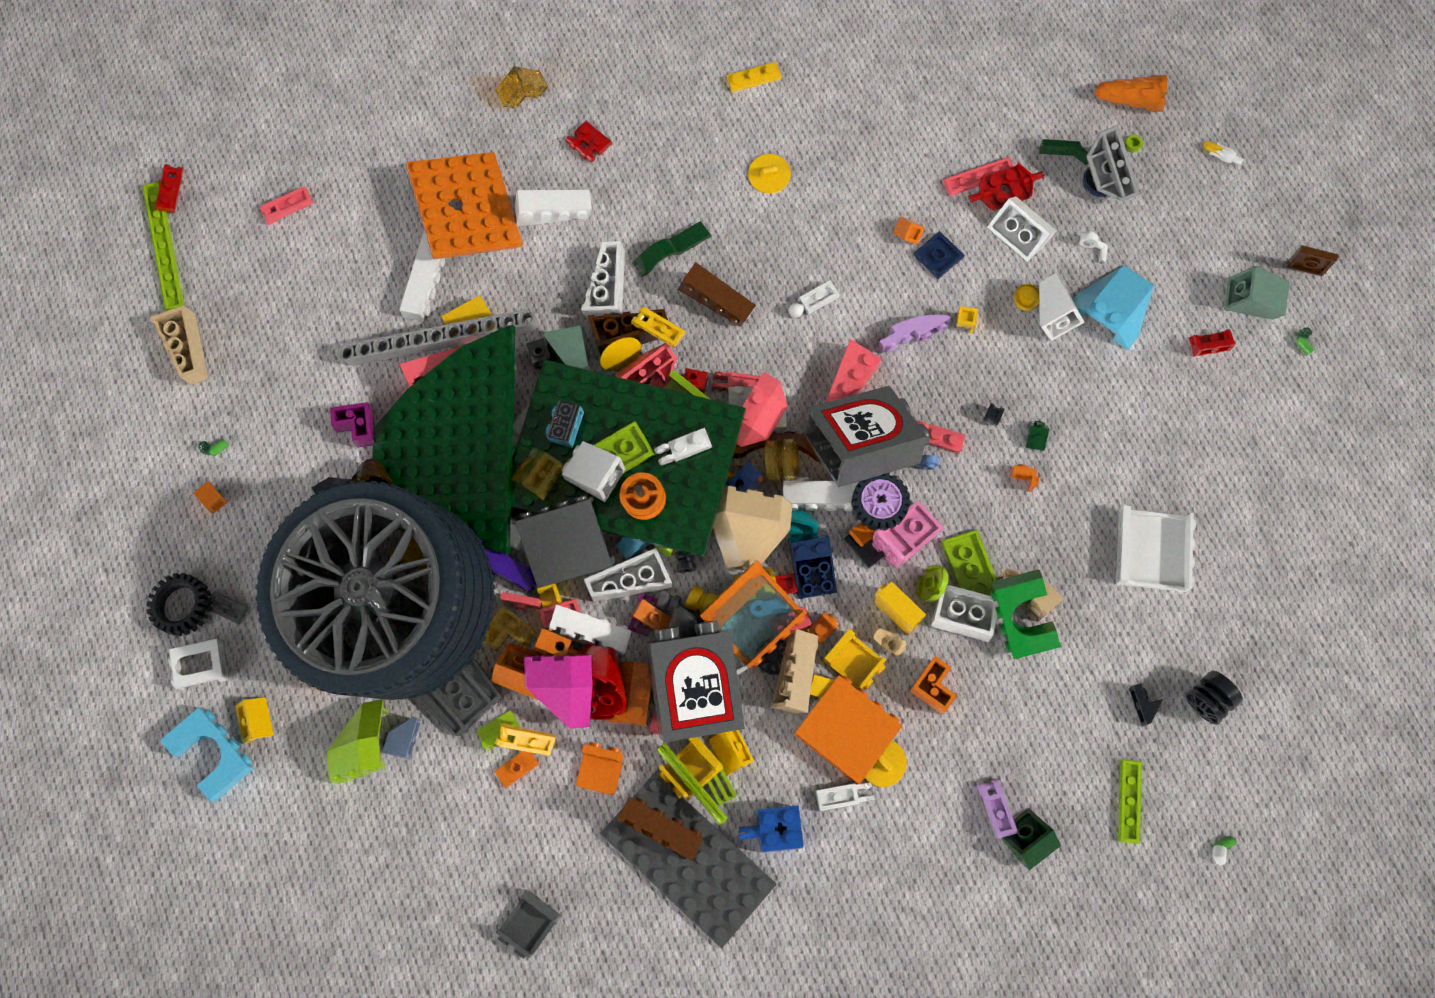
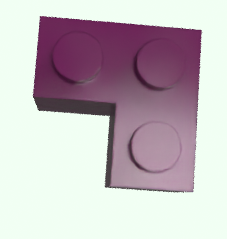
M368 402L330 408L331 426L337 433L351 431L352 441L358 448L373 446V443H375L373 431L375 427L374 412Z

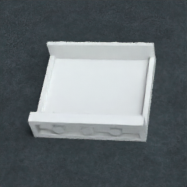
M1123 505L1119 509L1116 584L1187 592L1192 589L1195 583V577L1192 576V568L1195 566L1193 550L1196 545V540L1193 538V531L1196 528L1194 513H1190L1188 516L1131 510V506Z

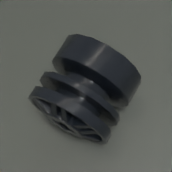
M1214 670L1209 671L1200 680V684L1194 685L1193 689L1186 693V699L1190 706L1204 720L1214 725H1218L1223 718L1228 716V711L1234 710L1243 702L1242 694L1236 685L1225 675Z

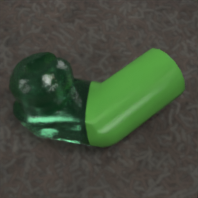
M1308 327L1299 330L1296 340L1297 345L1306 356L1314 351L1313 347L1308 343L1309 336L1312 335V330Z
M222 439L215 445L202 441L199 443L198 448L204 455L216 456L229 445Z

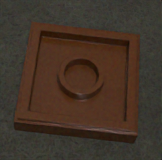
M1301 245L1288 260L1287 268L1323 276L1338 260L1339 254Z

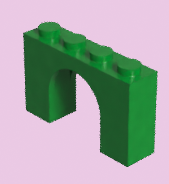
M1039 569L992 582L994 589L990 590L993 602H998V607H995L998 619L1002 618L1003 624H1000L1002 635H1007L1008 641H1005L1007 653L1011 652L1013 658L1018 659L1061 647L1053 621L1032 627H1023L1012 621V614L1018 605L1047 595L1044 580Z

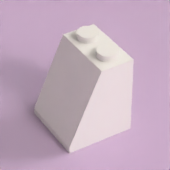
M1057 273L1047 276L1039 283L1040 326L1051 341L1085 323Z
M583 441L580 446L578 445L574 449L571 461L566 462L564 465L562 476L568 482L606 502L626 469L620 457Z

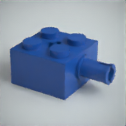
M799 805L760 809L757 811L758 823L756 826L739 827V833L748 832L747 834H740V840L758 838L761 841L762 853L804 848ZM778 824H781L782 827L786 828V830L783 831L782 835H779V832L775 831V828L778 827Z

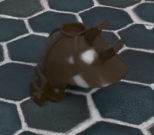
M367 459L361 462L351 479L358 483L360 480H365L367 482L377 481L393 485L392 479L386 472L385 467L376 459Z

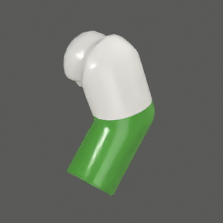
M1228 836L1213 845L1212 856L1216 864L1224 865L1226 863L1227 849L1236 845L1232 836Z

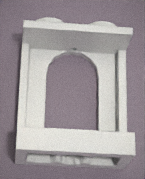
M213 639L169 649L170 656H168V662L170 667H172L173 674L170 679L174 688L182 691L184 687L214 680L220 682L228 680L224 644L221 640ZM207 651L211 652L213 669L182 675L180 662L182 657Z

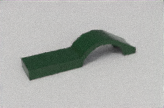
M1042 140L1039 154L1075 156L1082 163L1089 165L1086 158L1088 151L1081 146L1079 141Z
M700 221L671 239L667 238L655 242L641 253L632 264L639 266L642 271L640 275L643 277L649 274L661 260L671 255L683 254L710 238L711 234Z

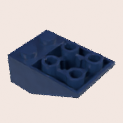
M827 532L788 538L799 599L837 593L830 537Z

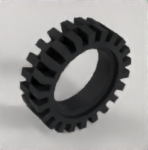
M174 573L173 577L166 576V582L160 580L158 582L160 587L154 586L152 590L156 591L155 595L149 593L148 597L152 599V602L147 601L146 606L151 608L146 610L147 614L151 615L148 618L156 628L170 635L182 636V633L189 635L190 630L194 632L198 630L196 625L201 627L204 625V622L201 621L202 618L208 619L209 615L205 613L212 610V607L208 606V604L213 603V600L209 598L212 595L211 591L207 590L208 586L192 575ZM180 588L191 589L195 598L192 611L182 620L170 621L166 617L164 609L167 598L171 593Z

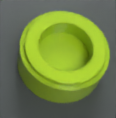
M1129 135L1124 141L1125 149L1132 153L1138 152L1143 145V140L1138 135Z
M654 546V549L657 548L659 553L667 557H671L674 552L673 549Z

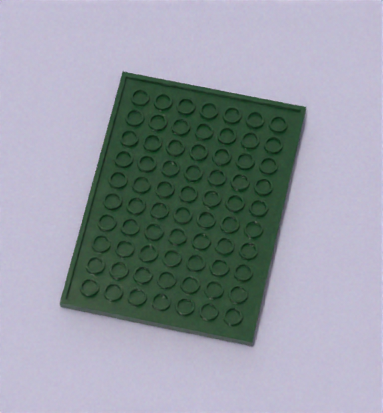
M544 359L512 457L511 508L536 513L541 507H556L558 502L568 500L569 503L576 501V497L586 494L584 490L568 482L562 476L564 465L568 462L567 460L573 457V451L576 446H580L583 441L594 445L636 421L655 453L654 449L656 447L668 444L672 440L705 428L712 445L710 449L664 465L659 464V459L672 455V451L669 450L661 454H655L623 473L606 502L593 496L594 500L591 502L599 527L603 532L704 557L746 408ZM558 400L579 405L584 411L573 448L552 443L546 437V428L548 424H551L553 418L552 410L554 406H557ZM649 473L660 481L665 490V506L652 519L639 520L633 518L627 513L620 501L621 486L633 474Z

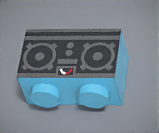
M558 400L557 406H554L552 410L553 418L551 424H548L546 428V437L550 442L573 448L584 414L582 407Z

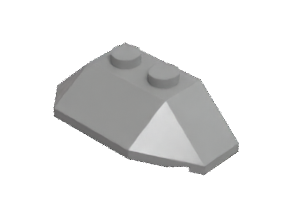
M1118 125L1099 132L1086 156L1097 191L1120 201L1140 195Z

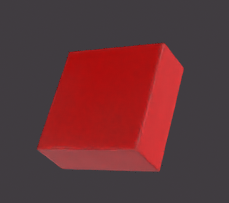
M794 573L775 576L776 583L788 595L798 593Z

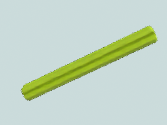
M663 743L657 749L659 754L719 825L723 824L728 819L726 814L667 744Z

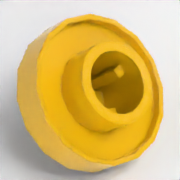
M1031 284L1020 285L1013 296L1015 305L1023 311L1036 309L1040 304L1039 289Z

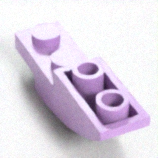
M925 315L899 322L891 326L890 336L879 341L878 349L881 353L885 351L888 353L892 352L897 348L898 344L902 342L906 344L913 337L916 342L920 340L926 341L936 331L940 333L947 329L950 317L949 315Z

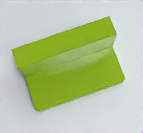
M511 710L477 730L482 741L481 744L486 751L498 746L495 744L497 736H500L501 732L499 729L502 723L521 728Z

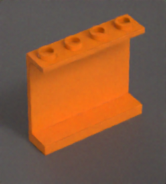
M838 675L802 724L796 728L793 735L857 785L862 782L902 728V725L899 723L900 719L892 713L890 715L887 714L879 702H872L868 699V694L860 688L857 690L851 685L852 681L844 675L842 677Z

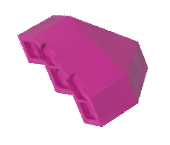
M591 655L524 656L525 687L568 728L590 727L592 699Z

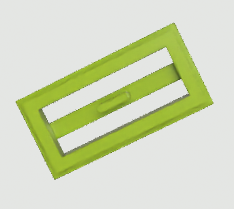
M723 769L720 771V774L731 795H727L717 775L713 778L724 799H720L711 780L707 783L719 806L737 796Z

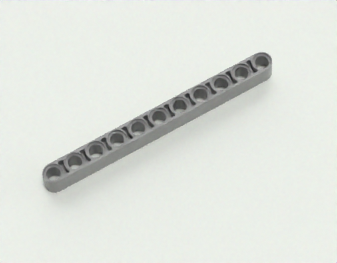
M524 309L344 344L338 349V357L348 365H360L468 344L497 331L500 327H506L511 321H513L512 325L516 327L515 335L532 332L537 329L539 322L530 310ZM531 318L529 323H525L526 319ZM495 325L492 330H489L490 326ZM477 328L476 332L471 334V331ZM456 332H459L456 337H453ZM441 335L440 338L437 341H435L436 337Z

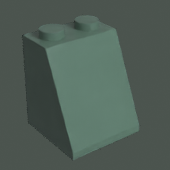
M1258 266L1249 268L1229 277L1224 310L1271 320L1286 315L1290 282Z
M581 325L543 332L548 350L558 363L590 370Z

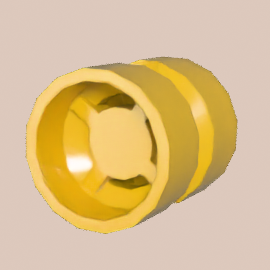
M694 585L684 608L692 612L699 610L700 614L719 595L712 592L706 594L703 588Z

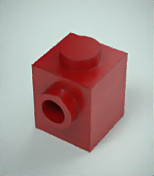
M686 368L685 373L681 374V376L705 394L708 372Z

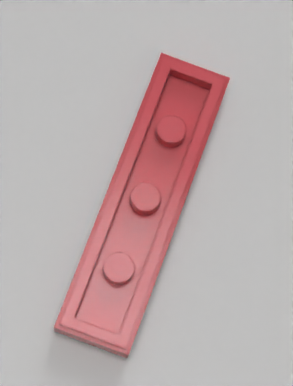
M1007 157L945 178L943 183L949 196H953L979 187L980 179L984 174L987 176L1014 166L1010 158Z

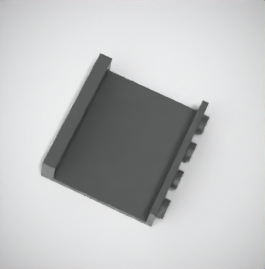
M584 494L576 497V501L569 503L568 500L558 502L557 506L552 508L544 506L539 508L538 512L532 514L531 511L524 512L515 521L538 588L612 567L615 563L613 554L609 555L591 503L594 500L593 495L587 497Z

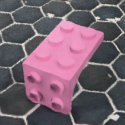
M917 500L909 507L907 515L895 528H889L886 531L877 529L873 535L872 544L878 552L882 551L884 553L886 561L891 566H895L898 569L942 532L944 527Z

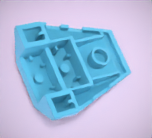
M1123 265L1079 292L1073 299V302L1082 317L1088 314L1116 334L1113 340L1128 350L1140 334L1154 285Z

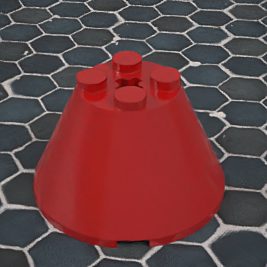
M588 643L576 655H591L592 699L590 719L612 720L615 715L621 716L627 705L620 660L614 648H604Z

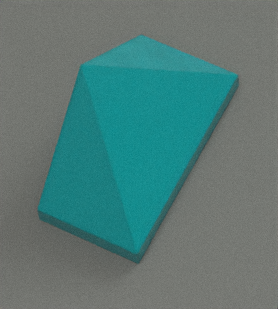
M803 510L792 511L790 531L787 534L796 537L817 533L819 522Z

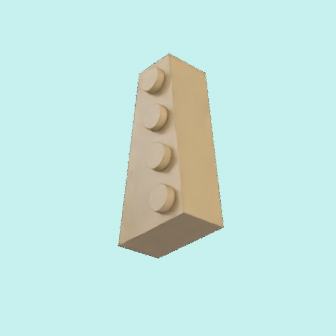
M183 305L151 316L150 319L155 324L159 336H161L180 378L191 385L209 379L195 313Z
M794 629L790 630L791 633L787 638L771 708L792 714L808 713L815 655L818 648V636Z

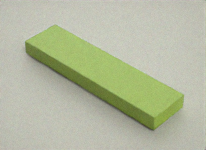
M1120 760L1118 842L1140 844L1142 761Z

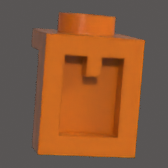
M824 612L807 632L817 635V642L821 645L837 630L838 625L836 623L838 621L830 613L827 615Z

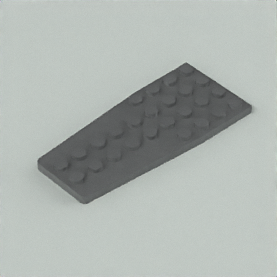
M406 570L399 571L396 579L409 574ZM414 580L401 584L424 601L427 600V594ZM397 591L398 605L395 609L390 610V613L420 618L424 607L400 591ZM387 618L398 645L409 636L416 626V623ZM356 619L346 626L357 638L362 626V620ZM378 620L376 627L389 651L393 649L380 620ZM370 632L365 648L376 658L384 653L372 632ZM475 658L469 661L467 668L464 667L461 670V674L455 675L451 682L445 683V686L437 687L433 692H428L423 696L417 695L416 697L454 736L458 737L464 734L502 698L499 690L491 682V679Z

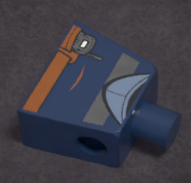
M748 461L728 481L727 485L736 487V491L747 493V490L755 491L765 481L762 474ZM739 485H744L742 488L738 489Z

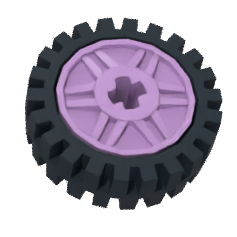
M890 473L859 481L852 495V511L856 515V519L860 520L863 526L866 525L871 530L872 528L875 531L877 529H883V531L889 528L893 529L902 522L909 510L910 494L907 491L908 488L906 485H903L901 479L898 480L896 475L891 476ZM883 499L884 502H881L880 504L877 502L878 500Z

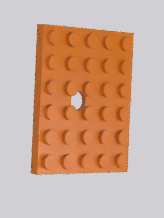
M495 152L406 162V168L433 260L522 247L523 242ZM451 200H459L463 206L460 210H455L449 206V202Z

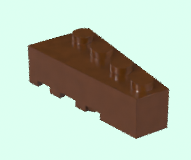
M696 262L677 289L725 317L735 326L741 327L756 306Z
M664 309L651 310L668 320ZM623 312L620 315L609 313L596 317L595 315H588L600 356L607 346L622 338H635L641 345L658 340V338L641 328L635 327L631 323V320L637 317L639 313Z
M631 797L628 798L617 818L618 821L693 861L704 840L701 837V831L693 827L690 830L683 827L684 822L675 817L672 820L665 817L664 811L656 807L654 809L647 807V802L638 797L636 800Z

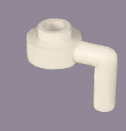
M1092 231L1081 234L1080 246L1100 249L1098 263L1105 264L1108 245L1099 241L1098 235Z

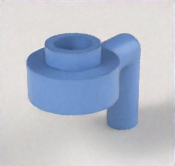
M922 455L921 463L917 465L923 466V469L934 470L935 467L939 466V457L935 455Z

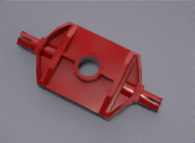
M1017 163L1014 167L987 176L984 174L980 179L979 192L969 195L968 198L970 203L977 200L983 201L993 211L1001 209L1009 198L1017 197L1021 201L1030 199L1033 194L1034 182L1044 178L1043 171L1032 174L1020 163ZM1006 185L1009 188V192H1002L1000 187Z

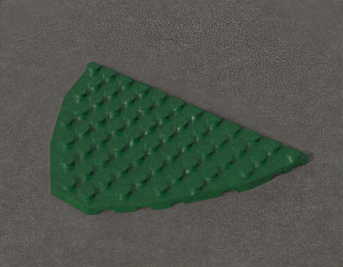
M514 325L500 327L495 332L459 347L410 386L373 428L375 443H373L372 459L378 460L385 467L386 472L392 479L393 485L410 491L452 512L469 525L468 528H471L475 532L474 534L482 540V545L485 548L510 555L516 333Z

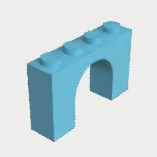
M198 707L160 741L171 755L180 757L202 739L213 738L218 743L221 750L220 762L216 769L197 785L209 801L216 802L254 769L251 765L253 761L246 753L242 754L238 750L240 745L235 739L228 738L226 735L228 733L227 729L221 723L217 724L214 721L216 716L211 710Z

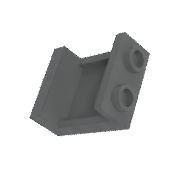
M529 890L523 893L522 899L501 928L496 931V934L499 935L498 940L506 946L511 944L516 948L514 952L523 959L533 956L561 916V914Z

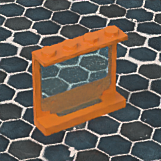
M758 560L753 562L698 615L704 622L718 620L719 630L731 631L734 654L747 668L758 666L762 662L761 657L766 652L770 654L777 647L775 643L779 639L784 640L791 633L790 629L794 625L799 626L805 620L804 615L807 613L762 568L763 565Z

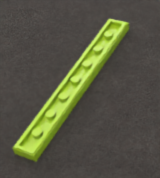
M158 181L142 185L165 311H169L185 304L168 215L166 211L156 210V202L161 184Z

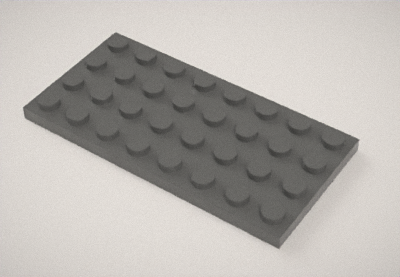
M655 772L632 798L636 800L638 797L647 802V807L651 809L656 807L664 811V816L671 820L673 817L684 822L682 826L689 830L693 827L702 832L701 837L704 840L693 861L618 821L617 818L622 809L600 834L722 949L777 884L683 797L679 798L672 790L673 788Z

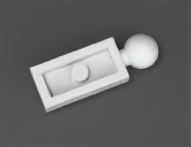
M829 280L799 297L801 304L793 303L790 305L789 314L794 318H798L803 314V310H805L809 315L838 299L840 294Z

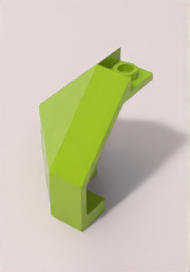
M383 699L362 703L327 750L330 783L337 784L354 781V778L368 776L370 772L386 770L385 761L381 760L379 746L382 715L388 714V710L384 708Z

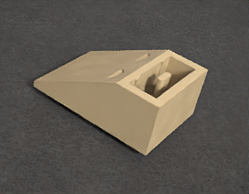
M1006 568L998 580L1022 573ZM1044 582L1047 591L1046 596L1031 599L1020 604L1027 609L1026 612L1033 620L1037 619L1038 622L1064 599L1051 584Z

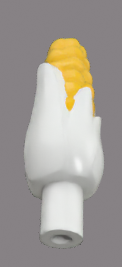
M1211 141L1203 143V148L1210 152L1209 155H1213L1223 162H1234L1241 166L1244 161L1243 158L1237 156L1235 150L1219 142L1217 144Z

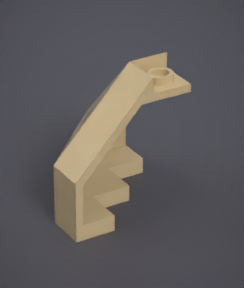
M724 487L713 529L726 568L735 567L737 570H746L757 560L762 564L790 531L792 504L780 495H774L772 498L763 496V492L747 490L746 493L736 491V487Z

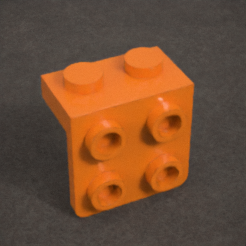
M589 742V745L583 744V758L576 785L580 788L614 795L625 757L623 753H620L621 749L609 747L608 750L603 749L601 744Z

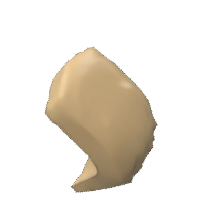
M882 628L874 631V640L887 651L899 656L905 650L906 641Z

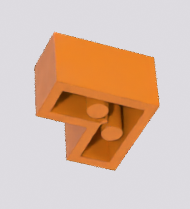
M934 656L909 692L943 715L957 697L955 693L940 684L952 667Z

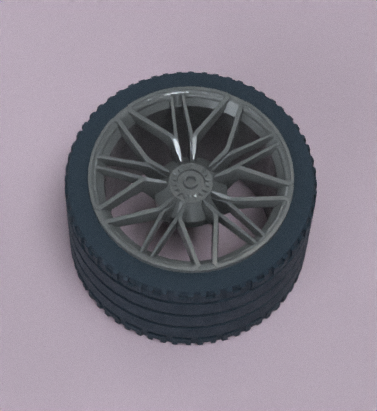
M360 480L359 483L350 481L348 484L340 483L338 486H331L328 490H321L319 494L310 496L309 500L303 501L299 507H295L293 512L285 517V521L280 523L278 530L272 535L271 541L267 544L266 552L262 556L263 560L260 563V571L257 575L256 601L258 606L256 609L259 613V623L262 626L261 631L266 636L265 641L270 645L271 652L276 654V659L282 662V666L288 669L290 674L297 676L298 680L307 683L308 686L316 687L317 690L337 695L385 700H403L416 698L417 695H426L428 692L435 691L437 687L445 686V683L451 682L455 675L461 674V670L464 667L467 668L469 661L476 657L475 653L477 650L481 649L482 641L485 642V635L490 630L489 624L493 620V617H491L492 611L495 610L493 604L496 601V596H494L496 586L493 584L495 577L492 574V564L489 563L490 558L486 555L485 547L480 544L481 540L474 534L475 532L471 528H468L469 525L463 522L461 518L447 509L396 485ZM406 530L389 562L385 564L380 561L377 548L395 531ZM413 537L425 559L399 565ZM423 564L427 565L426 569L396 579L399 571ZM428 574L427 600L424 601L401 584ZM397 591H400L424 607L420 618L390 613V610L395 609L398 605ZM387 618L416 623V626L409 636L398 645ZM356 619L362 620L356 647L353 651L344 640V627ZM378 620H380L393 648L391 651H389L376 627ZM370 632H372L384 654L370 660H365L362 656Z

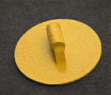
M764 154L753 160L748 170V177L756 190L772 194L783 190L788 185L791 170L788 163L782 157L775 154Z
M627 337L611 343L601 354V366L608 371H617L628 366L640 355V342L635 338Z
M891 741L865 776L869 783L878 787H889L901 780L907 767L906 755L901 746L895 741Z

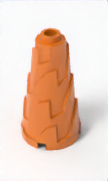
M1151 75L1149 77H1133V79H1116L1114 81L1100 82L1099 85H1096L1095 96H1098V100L1112 102L1113 104L1130 105V107L1143 108L1148 111L1163 112L1168 78L1167 75Z

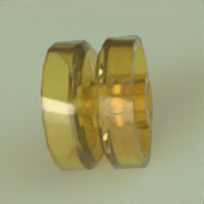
M785 438L782 445L778 439H768L766 441L765 466L769 481H780L782 476L787 481L798 479L799 454L795 438Z

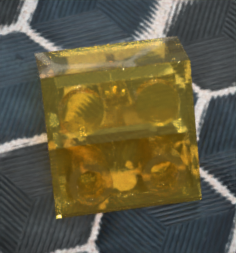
M533 447L511 480L541 500H544L563 473L562 469L564 466L546 452Z

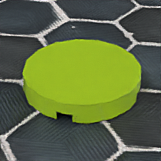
M937 564L927 567L924 570L926 573L919 577L916 585L917 596L926 603L937 601L943 595L948 584L947 570Z

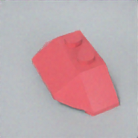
M664 343L642 354L618 372L615 377L665 388L671 381L669 374L674 369L677 357L669 345Z
M765 372L742 406L746 408V413L737 445L744 447L768 440L788 407L781 381Z

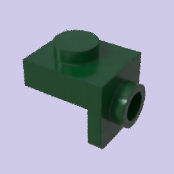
M1035 420L1034 423L1029 422L1025 447L1045 451L1049 427L1042 421Z

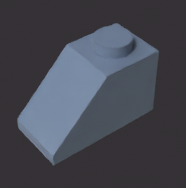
M412 717L388 732L387 737H384L382 742L383 753L410 760L421 720Z

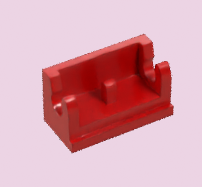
M1230 329L1220 333L1202 336L1196 334L1189 337L1194 357L1230 351L1236 345Z

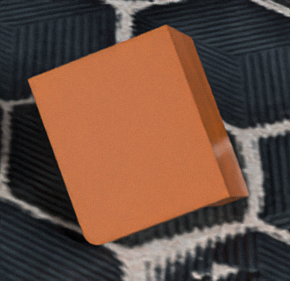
M900 216L893 234L905 241L918 244L925 227L913 220Z
M209 481L193 493L212 514L228 502Z

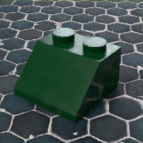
M1030 808L1014 819L1018 832L1002 837V840L1015 857L1029 871L1061 846L1055 831Z

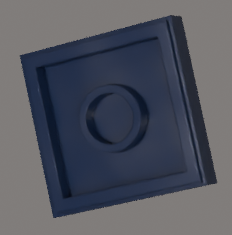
M940 231L913 253L937 279H940L965 257Z

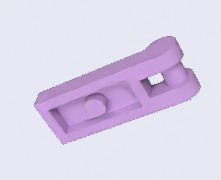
M996 778L991 780L990 783L985 784L982 782L977 784L996 838L999 839L1016 834L1018 831L999 780ZM993 790L995 795L989 796L988 791Z

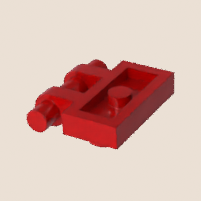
M588 121L582 123L574 131V135L577 138L573 139L569 135L565 140L570 148L576 149L582 158L588 159L590 162H593L596 158L593 155L594 152L600 156L612 145V141ZM584 142L589 147L584 148L581 144Z

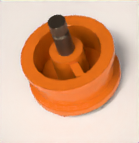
M636 473L623 482L620 489V501L630 516L639 520H648L656 517L663 510L666 494L660 481L655 476L649 473Z

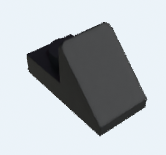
M1142 684L1133 685L1129 688L1141 726L1143 727L1152 723L1163 699L1148 703V693L1142 687Z

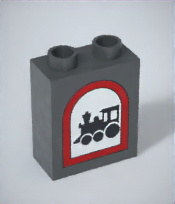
M890 386L811 406L807 409L803 435L838 487L920 464L924 447L929 444V433L926 426L915 421L910 414V407L904 398L899 399Z
M718 620L694 624L695 634L686 636L679 635L678 627L654 630L655 640L646 642L659 738L664 743L745 729L731 631L719 630Z

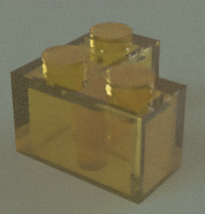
M514 66L495 91L503 107L517 108L526 97L540 98L548 89V85L539 70Z
M503 605L493 617V620L490 621V630L485 635L484 643L498 652L510 637L525 649L537 632Z

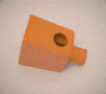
M542 628L534 647L535 652L546 656L576 655L581 650L571 647L570 639ZM560 645L563 647V650L557 651L555 646Z

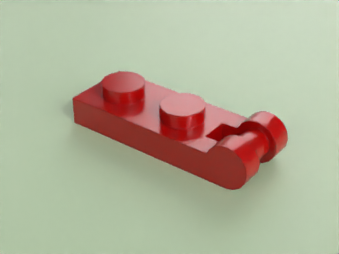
M164 164L156 210L175 213L184 167L174 168L171 165ZM169 175H176V178L169 177Z

